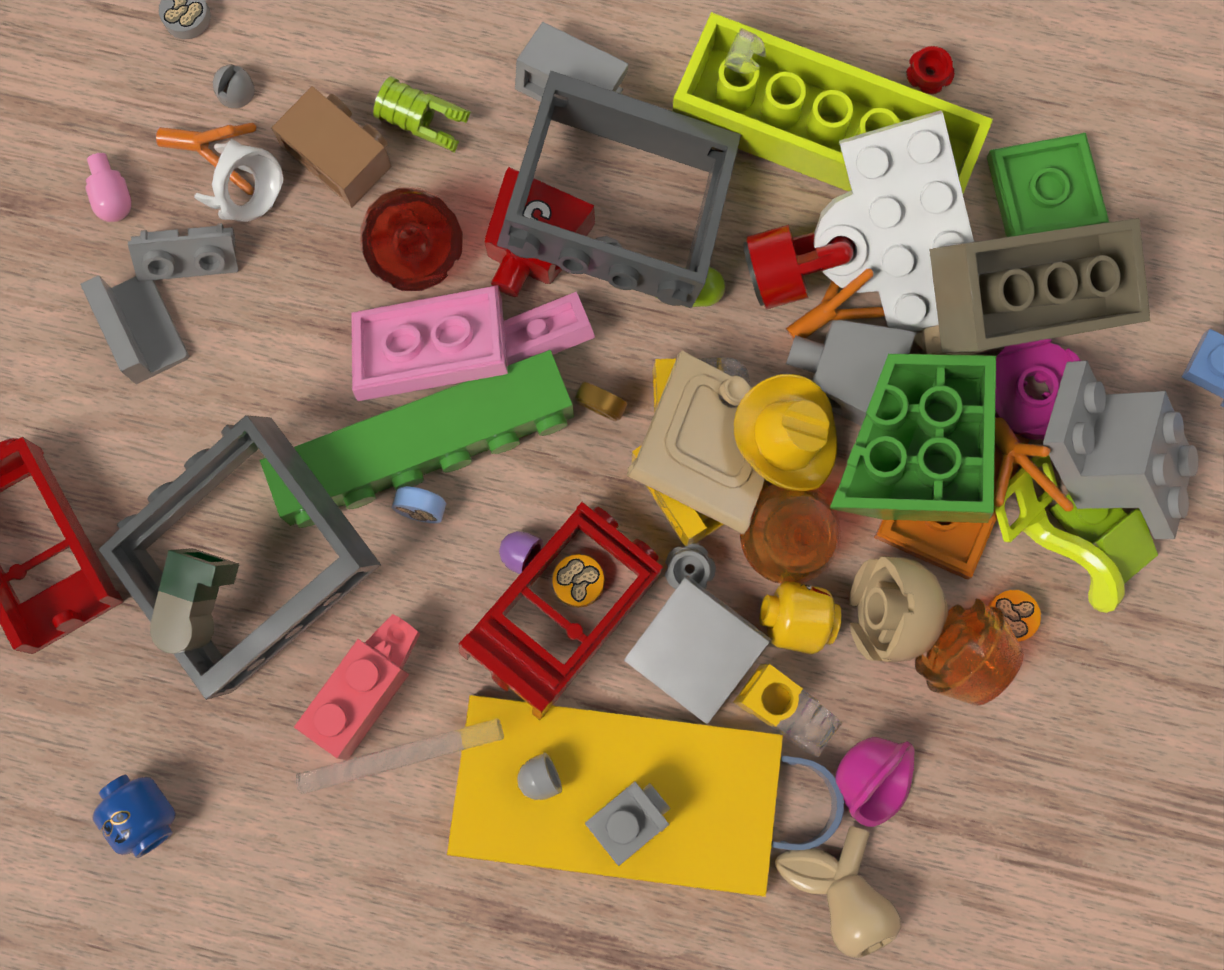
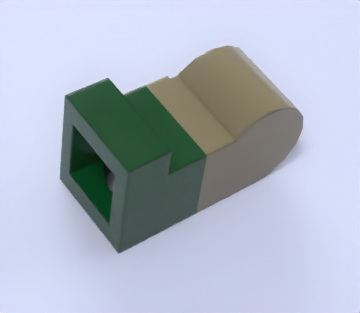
M194 548L168 550L150 624L152 640L160 650L165 653L176 654L202 648L210 642L214 634L215 625L211 613L215 606L219 587L235 583L239 563Z

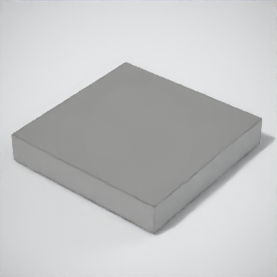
M686 576L624 661L708 724L771 641V638L689 576Z

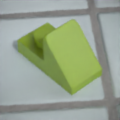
M1068 493L1066 497L1074 505L1072 511H1065L1058 503L1049 509L1050 513L1068 533L1079 536L1101 549L1116 564L1124 584L1158 556L1147 523L1139 508L1127 514L1122 508L1077 509Z

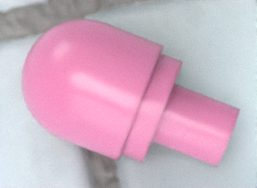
M105 153L90 155L87 158V162L92 175L86 179L87 186L85 189L94 214L101 220L118 222L124 219L131 209V197L126 181L121 177L119 171L111 170Z

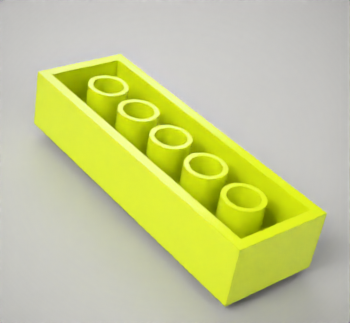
M713 12L710 13L673 98V112L741 134L738 149L848 192L852 189L839 143L840 140L941 110L944 115L962 193L964 194L993 121L989 117Z

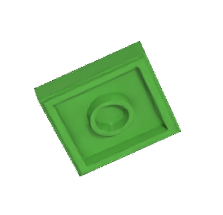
M1086 133L989 151L987 161L1006 237L1109 222Z

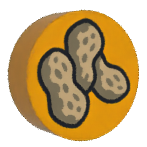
M581 554L568 556L560 561L554 570L552 577L553 588L557 597L564 604L575 608L587 607L597 601L603 592V571L600 565L589 556Z
M1007 590L995 596L988 603L985 611V622L990 633L998 640L1005 643H1018L1032 637L1036 633L1041 622V612L1035 599L1028 593L1020 590Z

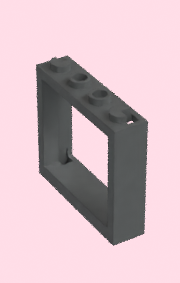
M550 70L497 246L508 249L513 254L522 258H536L558 265L561 269L571 274H586L608 281L612 286L621 290H636L657 297L661 302L668 305H682L692 308L706 282L741 134ZM556 94V95H559V96L568 98V100L566 101V100H563V99L554 97L553 95ZM551 120L709 172L686 269L522 216ZM711 147L720 149V150H722V151L719 152V151L713 150V149H711Z
M245 415L235 425H226L221 431L223 437L210 449L201 450L190 457L184 464L186 471L173 482H167L156 488L147 498L149 504L138 514L128 516L117 523L119 530L99 548L106 561L151 622L163 572L146 549L259 449L338 554L339 558L224 657L212 640L202 648L174 654L206 700L230 694L381 566V563L271 417Z

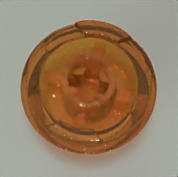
M774 484L763 489L759 494L751 516L749 528L744 534L740 533L741 547L751 567L762 577L779 584L785 581L805 583L822 574L834 560L841 539L839 517L836 510L830 509L831 501L818 489L792 491Z
M976 598L974 605L969 609L965 610L961 605L956 604L948 610L947 620L942 633L933 647L927 651L926 657L922 654L915 658V669L926 679L927 686L931 691L973 706H980L998 697L1011 684L1020 670L1024 653L1003 612L997 607L987 606L983 601Z

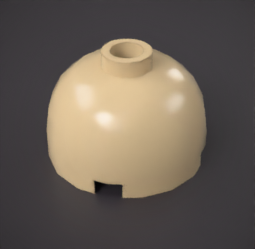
M879 556L880 559H868L862 564L855 575L849 599V606H858L857 615L859 623L850 622L851 634L857 649L867 660L884 662L910 661L929 651L942 633L948 616L947 602L936 576L917 561Z

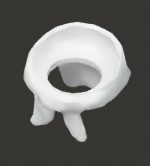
M233 139L226 143H216L214 149L221 153L212 181L215 197L196 193L195 199L211 208L221 209L218 211V216L222 220L248 222L263 216L273 206L283 184L281 165L270 152L262 148L241 145ZM236 168L252 173L255 179L253 196L249 202L240 206L232 201L228 192L229 178Z

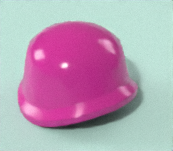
M881 737L867 738L854 745L841 760L836 771V783L852 817L860 824L867 827L880 825L893 817L904 805L911 788L914 771L915 750L910 742L897 743Z

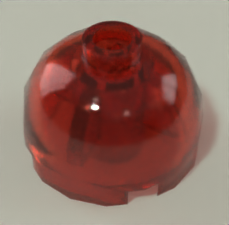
M397 187L381 194L367 208L360 226V248L370 271L377 278L379 277L384 282L391 284L393 288L401 291H423L440 284L448 276L447 272L453 267L456 260L459 261L462 254L463 232L454 211L438 195L420 187Z

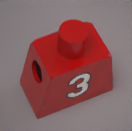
M508 167L501 184L484 243L488 257L500 263L491 281V285H498L499 291L508 296L518 297L528 276L545 284H551L562 269L558 265L536 258L519 257L510 250L497 246L519 171ZM533 178L522 216L587 236L595 224L594 205Z

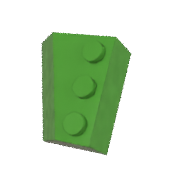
M888 354L830 509L883 520L988 523L994 513L996 356Z

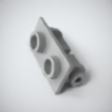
M222 223L211 227L188 228V236H179L178 229L155 232L141 230L140 236H132L131 241H128V248L138 282L238 272L234 247H236L233 227L224 228Z

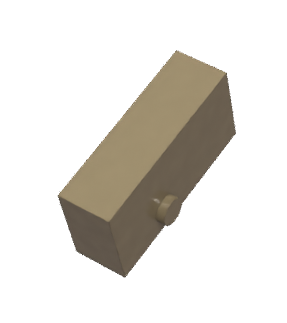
M1139 218L929 249L942 353L982 351L1151 321Z

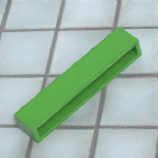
M548 350L508 365V374L458 384L297 445L294 448L338 507L346 505L347 509H356L373 502L376 499L375 493L394 487L397 491L401 487H415L424 481L423 475L442 468L443 472L448 473L462 469L472 463V456L490 450L491 454H500L509 451L520 444L519 438L537 431L539 436L556 433L568 425L566 420L574 418V411L552 352ZM266 458L261 459L260 463L280 518L290 526L297 524L299 528L315 525Z

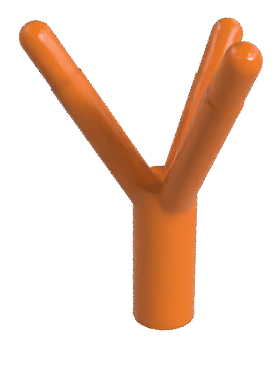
M254 123L238 126L226 125L205 132L160 127L156 134V142L159 147L197 151L216 168L220 157L208 148L209 142L256 131L257 127ZM234 170L229 180L246 194L253 195L255 188Z
M870 268L864 270L839 293L840 287L831 281L821 303L786 328L791 338L794 340L795 335L807 338L831 320L885 317L883 307L837 309L873 277L874 271Z
M995 418V443L1002 452L1003 459L996 484L994 505L1001 507L1004 504L1012 467L1014 464H1020L1065 511H1072L1074 508L1073 503L1027 456L1047 457L1050 454V449L1047 446L1021 443L1005 419Z

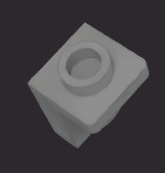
M633 782L585 822V825L616 864L620 866L655 835L670 825L662 816L670 810V807L650 783L641 789L636 782Z

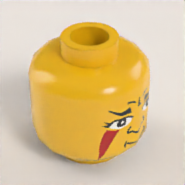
M785 581L778 586L773 595L767 594L764 597L759 621L760 625L767 626V634L771 638L770 642L776 647L807 654H816L826 644H833L837 638L841 624L840 605L834 603L830 591L822 587Z

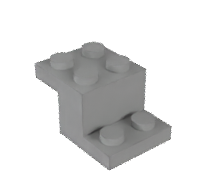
M1088 361L1067 362L1043 445L1050 449L1049 456L1077 509L1139 508L1154 539H1175L1180 518H1185L1188 513L1189 498L1187 487L1190 476H1195L1198 470L1197 450L1194 445H1189L1185 437L1182 415L1180 412H1174L1166 391L1106 395L1104 385L1096 380Z

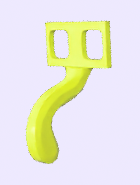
M1034 456L1031 459L1038 468L1042 466L1044 474L1057 486L1050 456ZM1021 468L1009 480L1004 504L1001 507L994 505L1004 542L1011 543L1023 531L1042 547L1077 562L1090 575L1091 582L1088 600L1092 607L1104 613L1114 611L1125 595L1124 581L1116 564L1091 542L1059 530L1049 522L1045 508L1054 499L1046 491L1037 499L1032 477ZM1015 492L1020 514L1018 519L1009 526L1005 512V502Z

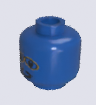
M125 774L111 781L100 790L99 795L102 801L97 805L92 818L111 848L117 854L127 855L133 853L136 858H140L157 848L173 834L170 826L176 816L175 810L155 781L150 777H140L131 781Z

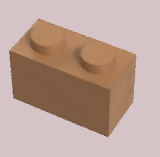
M311 86L271 129L282 149L352 208L392 167L385 149L388 143L371 125L366 124L362 128L350 118L352 116L351 111L337 96L330 94L326 98Z

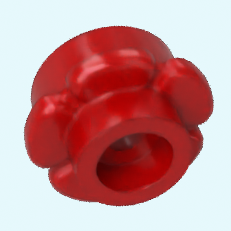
M925 47L915 52L909 60L910 67L906 70L907 80L913 87H919L923 93L937 94L942 91V87L949 86L954 79L955 70L952 58L941 47ZM926 69H933L934 74L928 75Z

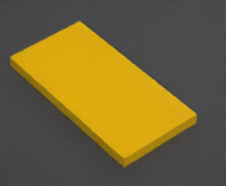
M469 695L447 855L766 897L783 735L553 705L542 719L538 720L532 715L533 707L527 702ZM547 753L558 772L562 792L545 800H534L525 796L519 789L518 773L526 761L540 754ZM633 782H636L641 789L650 783L670 807V810L662 815L670 825L618 866L585 825V822Z

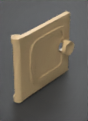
M684 351L679 352L638 456L628 467L627 477L639 481L744 534L751 523V516L765 479L750 466L737 447L734 437V418L737 407L730 408L725 406L719 399V396L722 395L729 404L738 406L745 394L753 387L749 386L742 377L730 376Z

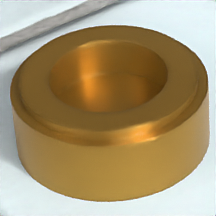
M587 382L581 383L575 396L578 404L613 421L621 419L628 405L627 402L614 394Z

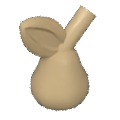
M850 826L839 860L828 852L811 848L807 850L786 851L777 856L775 866L781 876L797 889L811 894H827L830 930L834 944L846 956L861 958L885 947L895 940L901 929V918L892 902L878 893L861 876H858L870 833L864 829Z

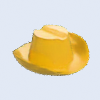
M780 374L758 383L740 401L734 418L735 441L742 456L760 476L778 487L792 491L814 490L826 482L836 460L837 434L831 404L820 386L800 375Z

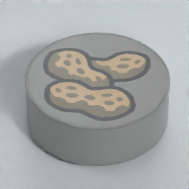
M161 0L159 4L160 19L167 31L176 38L192 39L198 37L210 24L211 12L205 0Z

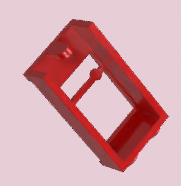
M22 436L19 439L10 438L0 442V492L31 475L65 537V540L25 563L12 565L7 573L4 572L0 565V625L13 650L34 654L122 604L124 601L119 592L115 590L44 458L43 450ZM70 547L81 570L20 603L9 581L25 578L27 571Z
M583 502L577 506L567 521L470 633L466 634L458 644L460 655L466 660L472 656L491 672V678L505 691L511 689L532 706V715L538 720L542 719L657 581L663 568L657 562L659 559L657 553L649 545L639 539H635L633 542L617 530L619 525L608 512L597 506L592 510ZM579 530H582L638 576L588 637L583 633V628L580 624H571L529 589ZM522 596H525L567 631L568 638L582 643L565 664H562L505 617Z

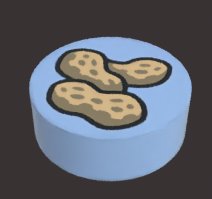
M408 486L397 489L392 504V509L396 513L425 523H440L446 507V502L441 496L428 490Z

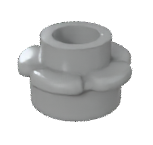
M692 543L684 548L675 547L666 558L665 562L668 570L665 572V577L674 589L679 586L686 576H689L706 589V583L713 580L715 576V562L707 556V550L699 544ZM687 564L694 565L695 571L693 573L686 572L685 566Z

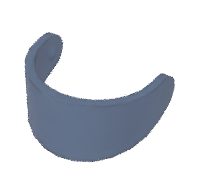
M781 756L780 762L806 766L815 771L824 780L831 796V813L823 830L814 838L802 843L772 841L771 847L787 850H807L817 847L826 842L839 827L844 812V797L838 788L835 777L824 766L804 758Z

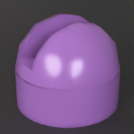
M516 531L510 533L501 541L499 548L500 558L509 570L521 574L543 548V540L526 532Z

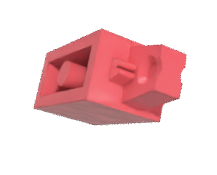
M392 614L366 642L357 639L294 728L335 758L348 760L409 676V673L404 671L403 667L420 633L403 619Z

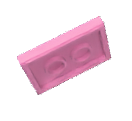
M498 285L351 313L352 391L357 401L508 374L502 297Z

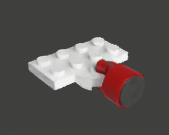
M941 110L840 140L839 143L852 190L834 198L821 211L815 232L793 238L788 224L747 236V242L743 243L744 253L760 306L765 305V308L768 310L809 298L804 275L822 270L835 284L844 288L864 270L870 268L874 271L873 277L856 292L879 291L888 327L916 332L922 330V328L939 325L929 249L974 242L949 135Z

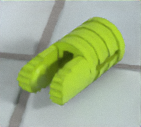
M390 76L379 90L373 115L381 121L386 120L388 123L398 125L406 131L410 130L413 135L455 153L459 141L453 135L441 130H434L429 125L435 110L445 114V117L451 120L467 123L471 111L433 94H424L423 91L416 88L413 89L410 85L400 83L398 79Z

